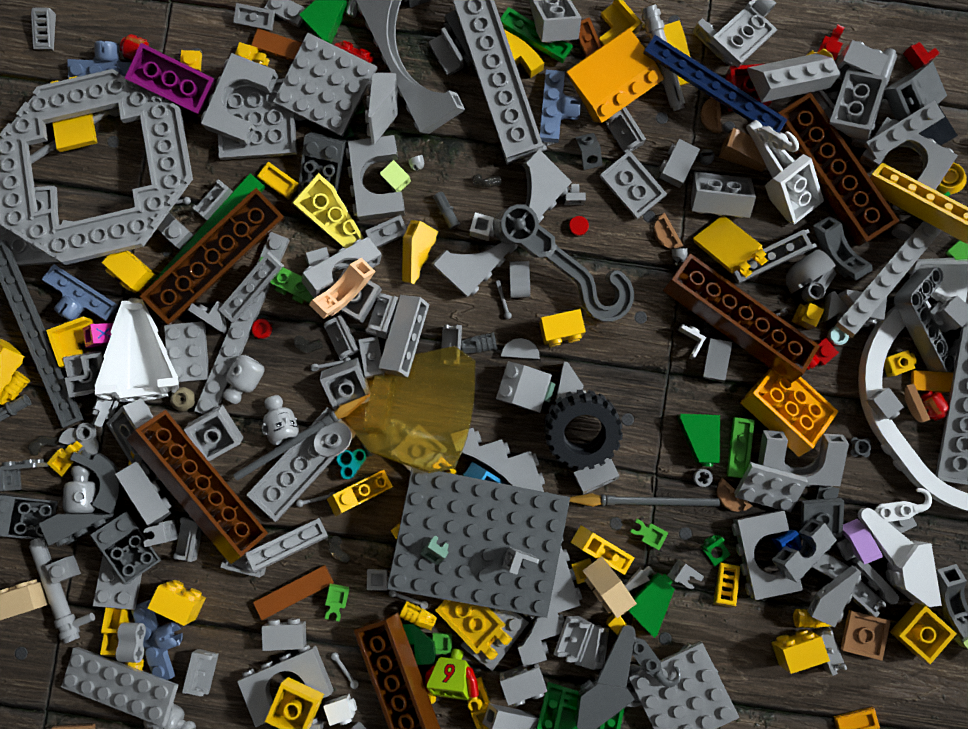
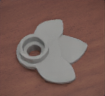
M82 423L77 428H68L59 438V442L62 444L73 445L78 441L83 446L78 452L81 453L84 450L91 453L93 457L99 450V442L95 438L96 429L90 423ZM85 429L89 430L88 436H85L83 433Z

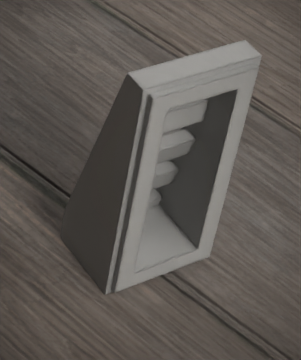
M32 8L33 49L54 50L56 14L50 8ZM40 40H48V43H40Z

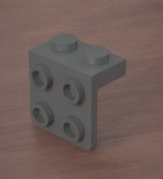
M44 459L2 462V466H0V491L22 489L20 470L50 466L44 463Z

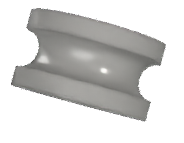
M699 469L693 474V481L698 486L706 487L712 482V474L706 469ZM701 472H703V475H707L705 483L698 481Z

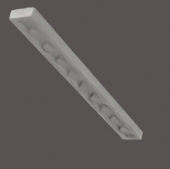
M923 221L835 326L853 338L942 230Z
M270 232L257 264L268 252L281 262L290 240ZM271 283L267 285L235 323H231L194 411L204 415L220 406L223 393L229 385L226 375L235 359L244 350L251 333L252 324L258 317Z

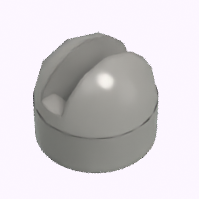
M423 155L408 159L409 165L413 170L418 171L424 167Z
M687 248L672 249V257L676 262H683L687 258Z

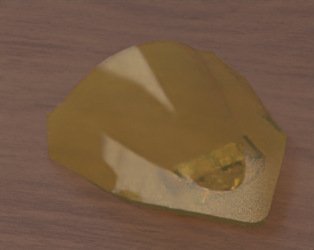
M455 345L415 354L408 378L388 375L385 372L383 376L375 375V377L367 378L369 392L371 393L369 401L360 404L345 419L370 453L427 473L453 469L456 467L457 461L462 454L470 429L474 405L476 361Z

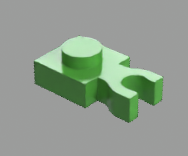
M636 518L635 522L640 524V529L635 531L631 528L629 532L635 535H643L641 541L660 550L668 532L652 523H649L648 527H646L641 520Z
M329 583L325 605L329 606V608L325 612V619L329 620L330 613H336V621H340L341 613L339 609L346 606L349 587Z

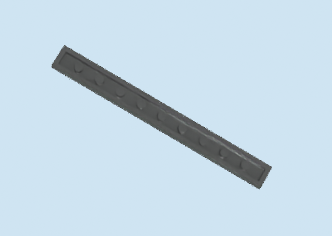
M2 240L0 241V283L63 428H66L84 419L75 398L68 396L64 372L58 366L49 337L7 241Z

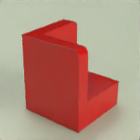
M918 42L915 45H911L903 54L914 69L917 70L932 61L940 53L936 48L927 52L924 46Z

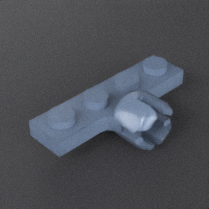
M96 41L94 43L95 57L93 60L68 59V79L74 76L80 77L114 69L125 77L131 65L130 62L120 61L119 45L111 41Z
M546 69L540 138L543 142L558 143L561 120H578L580 117L581 98L566 96L563 93L565 71Z
M55 264L42 278L46 284L63 294L62 298L55 305L54 310L68 321L77 319L82 311L89 310L104 321L109 322L119 309V305Z
M151 600L137 604L136 609L131 610L135 623H143L146 627L143 647L151 674L168 680L175 677L168 649L180 645L183 633L174 635L175 631L181 629L174 622L162 626L159 625L155 612L147 609Z

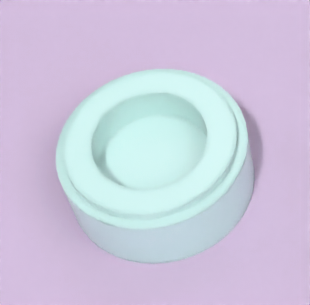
M836 326L832 327L827 334L828 341L835 346L845 344L849 339V336Z

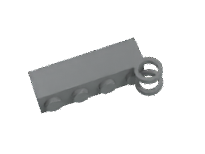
M809 230L797 232L763 249L766 253L764 257L768 261L761 266L753 258L747 263L751 266L749 270L752 271V274L745 278L736 270L732 274L736 284L738 285L816 248V243L811 244L807 236L810 233Z

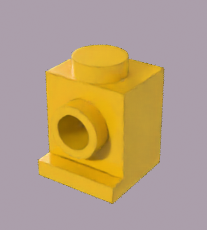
M812 303L806 305L799 304L791 322L808 330L813 329L817 326L824 309Z
M909 350L886 357L884 370L887 377L896 376L915 369L916 357L913 353H909Z

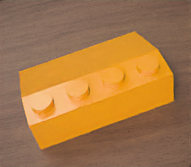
M630 28L566 71L594 122L603 123L664 80L656 62L643 54L645 48Z
M771 368L740 402L770 431H783L788 440L787 447L798 457L815 447L839 412L802 377L791 383Z

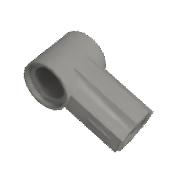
M832 268L811 281L802 290V299L807 303H813L821 299L837 274L835 269ZM810 289L816 292V297L811 294Z

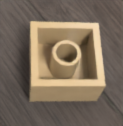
M602 556L582 570L587 576L585 582L591 590L595 588L593 593L600 602L604 601L602 605L608 613L613 612L618 618L637 604Z
M37 579L0 590V620L49 605L42 582L38 583Z

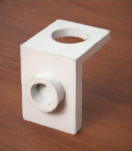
M682 324L679 326L678 331L698 341L689 356V359H693L696 357L706 337L701 335L700 330L693 326L687 327Z

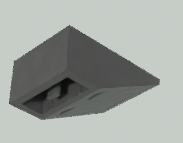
M933 61L885 88L884 91L894 117L899 122L935 100L938 104L947 96Z
M313 132L304 136L298 193L318 173L334 186L338 192L348 140Z
M0 493V536L26 539L42 537V540H46L39 523L55 516L58 501Z
M127 511L90 535L95 545L125 585L161 561L151 546L144 547L143 542L146 541V538Z
M118 513L57 514L39 523V526L48 545L57 544L59 547L77 541V537L95 532V528L105 526L119 515Z

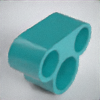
M357 449L354 452L345 450L337 456V462L342 467L341 476L344 479H351L357 474L367 459L365 450ZM359 452L363 453L362 460L357 458ZM344 453L351 455V462L349 464H344L341 460ZM348 468L352 470L350 476H347L345 473Z

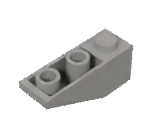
M850 566L819 590L807 610L811 617L835 627L837 622L839 623L843 618L845 605L849 604L852 599L854 586H857L861 580V571L854 566Z

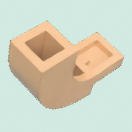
M362 258L349 265L342 277L330 289L312 299L309 305L323 319L329 315H335L364 288L376 271Z

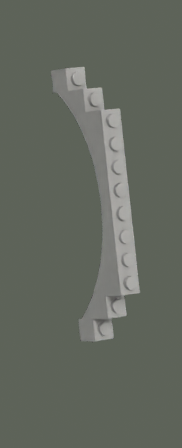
M474 428L451 435L456 454L464 453L477 458L504 476L513 486L544 492L542 485L545 484L542 473L538 474L536 466L539 463L536 454L532 455L531 451L508 458L507 454H510L507 442L503 443L502 439L479 447L478 443L482 442L479 431H474ZM562 546L547 618L536 616L523 642L517 644L524 667L547 660L546 654L549 651L546 641L541 642V640L561 634L565 621L562 614L558 615L559 612L581 606L579 600L582 599L579 587L575 588L573 580H576L573 568H568L566 561L570 560L566 549H562Z

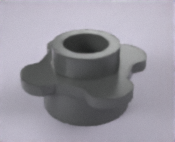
M854 437L851 439L852 450L850 454L853 457L858 455L868 457L870 455L871 442L868 438L858 439Z

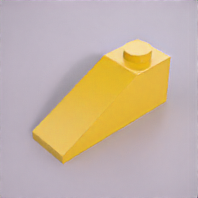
M580 525L571 541L572 544L597 559L602 556L610 567L624 575L634 560L633 556Z

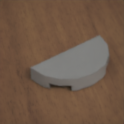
M523 338L513 339L508 342L501 354V357L540 359L539 351L535 344Z

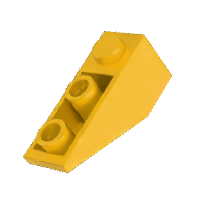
M411 220L403 236L402 281L405 283L415 284V281L420 277V270L423 264L428 259V253L436 242L438 231L421 221Z
M382 470L327 498V501L336 517L393 486L385 470Z

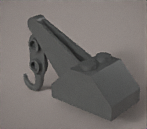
M624 625L620 629L597 679L592 682L588 680L580 686L581 690L578 692L575 714L577 728L597 729L635 700L626 688L632 655L647 674L657 679L665 687H674L680 682L681 671L679 667H675L676 677L673 680L666 679L663 675L660 660L647 642L635 637V629L632 626Z

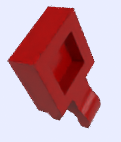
M837 24L831 36L823 38L817 52L826 49L832 54L835 61L843 45L838 40L845 27Z
M827 338L822 339L818 343L820 347L807 370L813 369L818 363L821 366L825 365L839 353Z

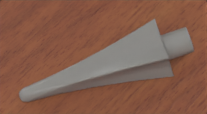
M647 566L644 570L640 567L624 586L628 591H631L650 581L648 576L654 571L650 566Z

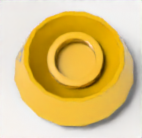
M953 162L936 188V191L942 194L949 191L951 195L962 190L967 179L964 169L959 164Z

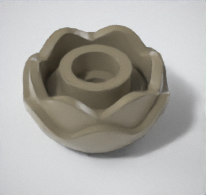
M180 387L175 393H172L170 397L172 407L180 412H185L192 408L195 404L193 391L186 387Z

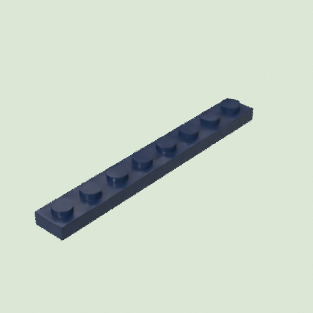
M654 35L644 50L643 54L749 122L757 120L762 126H770L779 133L788 120L657 35Z

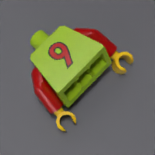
M453 649L450 658L440 657L437 663L426 672L424 685L431 704L435 703L436 696L468 700L470 697L471 701L468 703V708L472 711L474 709L473 702H476L478 710H480L483 703L477 698L479 696L478 682L473 669L468 665L467 661L462 660L464 654L462 650Z

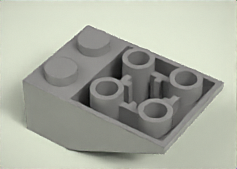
M372 73V81H368L370 96H367V108L369 110L365 111V122L369 123L367 124V136H371L372 144L378 141L398 115L399 99L396 73Z

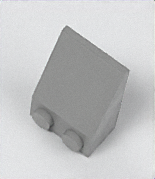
M529 0L536 32L542 42L552 43L553 41L579 39L581 16L571 0Z

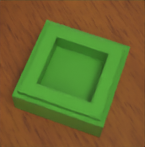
M432 632L436 654H451L452 633Z

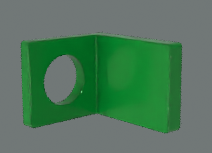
M711 535L704 540L705 543L701 546L714 566L731 555L722 543L725 540L718 535ZM716 546L722 549V555L719 558H714L711 554L712 549Z

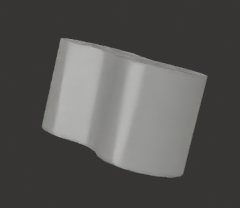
M529 261L509 262L510 297L530 298Z
M123 622L118 628L119 643L116 649V659L118 662L139 663L144 656L143 640L146 634V627L143 623Z

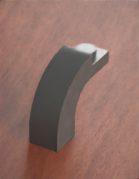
M829 216L813 225L822 251L831 258L836 265L834 268L843 277L850 276L857 280L873 270L872 264L858 256L849 246L844 236L842 223Z
M84 450L81 453L74 452L70 459L92 469L99 478L100 490L92 506L110 514L115 513L123 494V486L115 475L119 472L117 466L101 453H96L94 458H92L93 455Z
M957 564L937 569L936 574L942 604L940 607L948 625L954 627L961 641L968 640V605L964 595L967 580Z

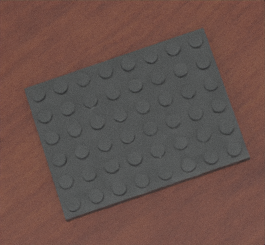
M412 466L387 589L547 618L570 497ZM434 536L438 537L436 544L440 547L445 542L449 545L446 558L438 565L420 554L423 547ZM508 547L532 554L539 559L538 563L522 559L517 575L508 572L502 567Z

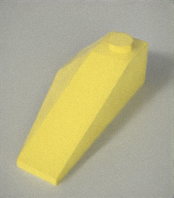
M319 173L291 202L342 247L348 248L357 240L364 239L334 186Z

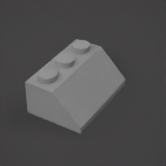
M847 70L829 124L848 137L868 141L885 91L887 77Z
M694 172L691 193L692 211L700 214L712 213L718 216L730 215L737 218H750L756 199L751 178Z
M136 461L115 475L149 527L156 526L171 514L169 508L172 506L166 497L162 499L158 492L161 489L155 480L151 482L147 476L151 473L146 465H140Z

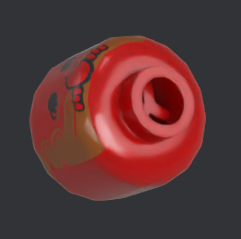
M130 34L121 40L120 51L126 59L133 61L140 43L149 46V43L144 38Z
M930 390L920 396L930 419L937 421L948 415L949 403L941 392L933 393Z

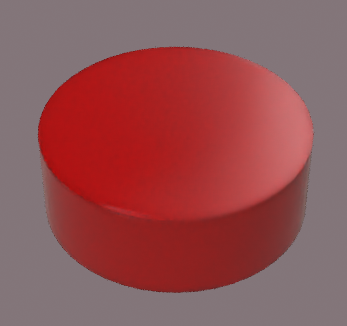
M583 216L572 218L569 224V230L575 236H583L589 228V223Z
M258 319L252 324L251 331L255 337L266 339L272 333V326L268 321Z

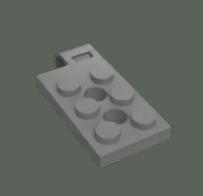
M751 0L738 15L712 37L710 42L738 68L777 31L765 18L776 5V2L774 0Z

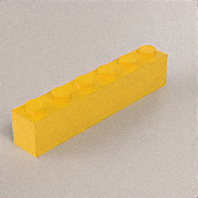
M881 163L872 173L870 179L886 201L968 244V207L884 163Z

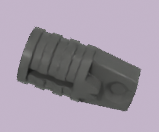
M494 332L461 340L463 353H481L488 350H496L497 344Z

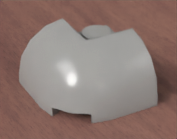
M815 250L788 270L786 275L787 287L792 294L836 265L825 252Z
M91 351L63 357L67 374L65 383L69 397L88 395L95 392V384L104 360L102 351Z

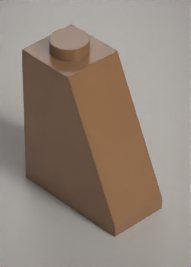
M733 128L724 139L719 158L762 172L767 166L752 137Z

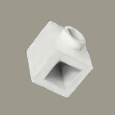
M475 212L470 228V236L489 241L490 236L494 237L495 234L493 230L494 218Z
M350 694L326 701L323 706L330 726L337 723L344 725L351 722V718L354 717L357 710L354 698L351 699Z

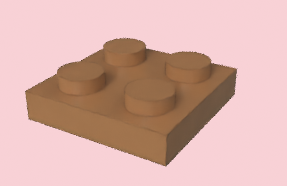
M849 610L840 649L883 660L891 621Z

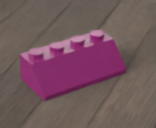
M140 43L125 76L126 80L196 114H199L207 104L216 87L214 78L143 43Z

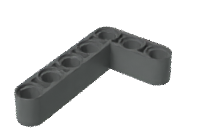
M939 267L918 269L896 293L894 304L927 369L932 372H952L955 366L954 357L926 304L927 299L943 281V271Z

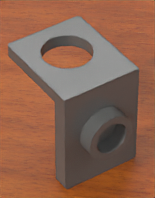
M590 133L575 137L582 154L583 169L587 170L602 166L601 147L595 134ZM591 155L597 156V160L594 163H588L587 158Z

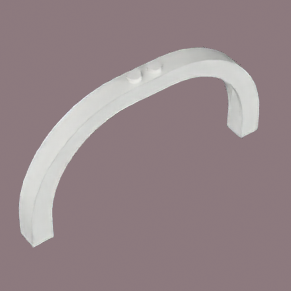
M926 301L927 306L930 308V303ZM894 306L885 314L884 320L876 324L865 343L861 355L858 384L865 417L872 431L882 444V450L892 457L894 466L899 471H902L917 488L927 490L931 494L932 499L946 506L968 512V493L957 490L937 478L921 461L894 422L889 419L880 420L866 402L868 398L880 389H883L882 374L888 350L894 339L905 327L900 314Z

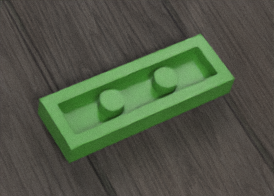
M733 418L726 476L742 478L750 465L755 420Z

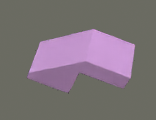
M855 519L843 524V535L851 542L854 555L864 565L883 557L871 533L863 523Z

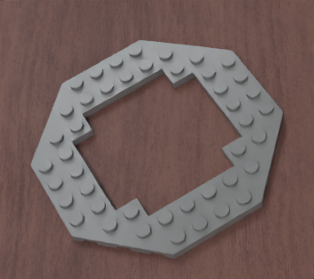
M114 69L37 86L32 92L34 94L28 103L25 102L17 111L15 120L11 124L8 123L0 133V225L64 265L144 247L193 180L180 108L164 100L163 97L126 80L124 76ZM119 107L123 123L141 119L152 185L132 189L135 203L134 208L62 225L59 224L58 211L55 208L42 211L37 210L29 145L48 141L45 124Z

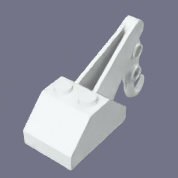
M754 120L746 126V129L755 142L773 178L765 185L769 199L785 219L795 225L824 201L812 158L803 154L797 160H794L785 150L795 152L799 149V143L795 136L788 131L785 134H779L770 126H762L759 121Z
M917 488V492L925 495V502L923 504L899 501L880 504L875 510L870 508L860 509L858 518L868 528L876 544L888 560L886 578L890 585L913 602L928 607L942 606L932 544L916 540L910 541L888 523L890 521L910 519L917 513L928 510L932 504L931 494L923 488Z

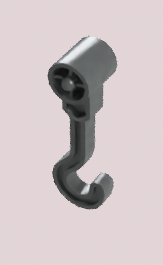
M517 204L501 210L496 215L493 221L495 236L505 244L519 245L534 258H545L574 280L578 287L582 307L590 317L598 321L613 322L629 312L634 302V290L631 281L621 271L613 270L606 274V282L613 287L615 298L610 305L604 306L598 301L593 276L585 267L555 244V236L539 225L538 217L532 208Z

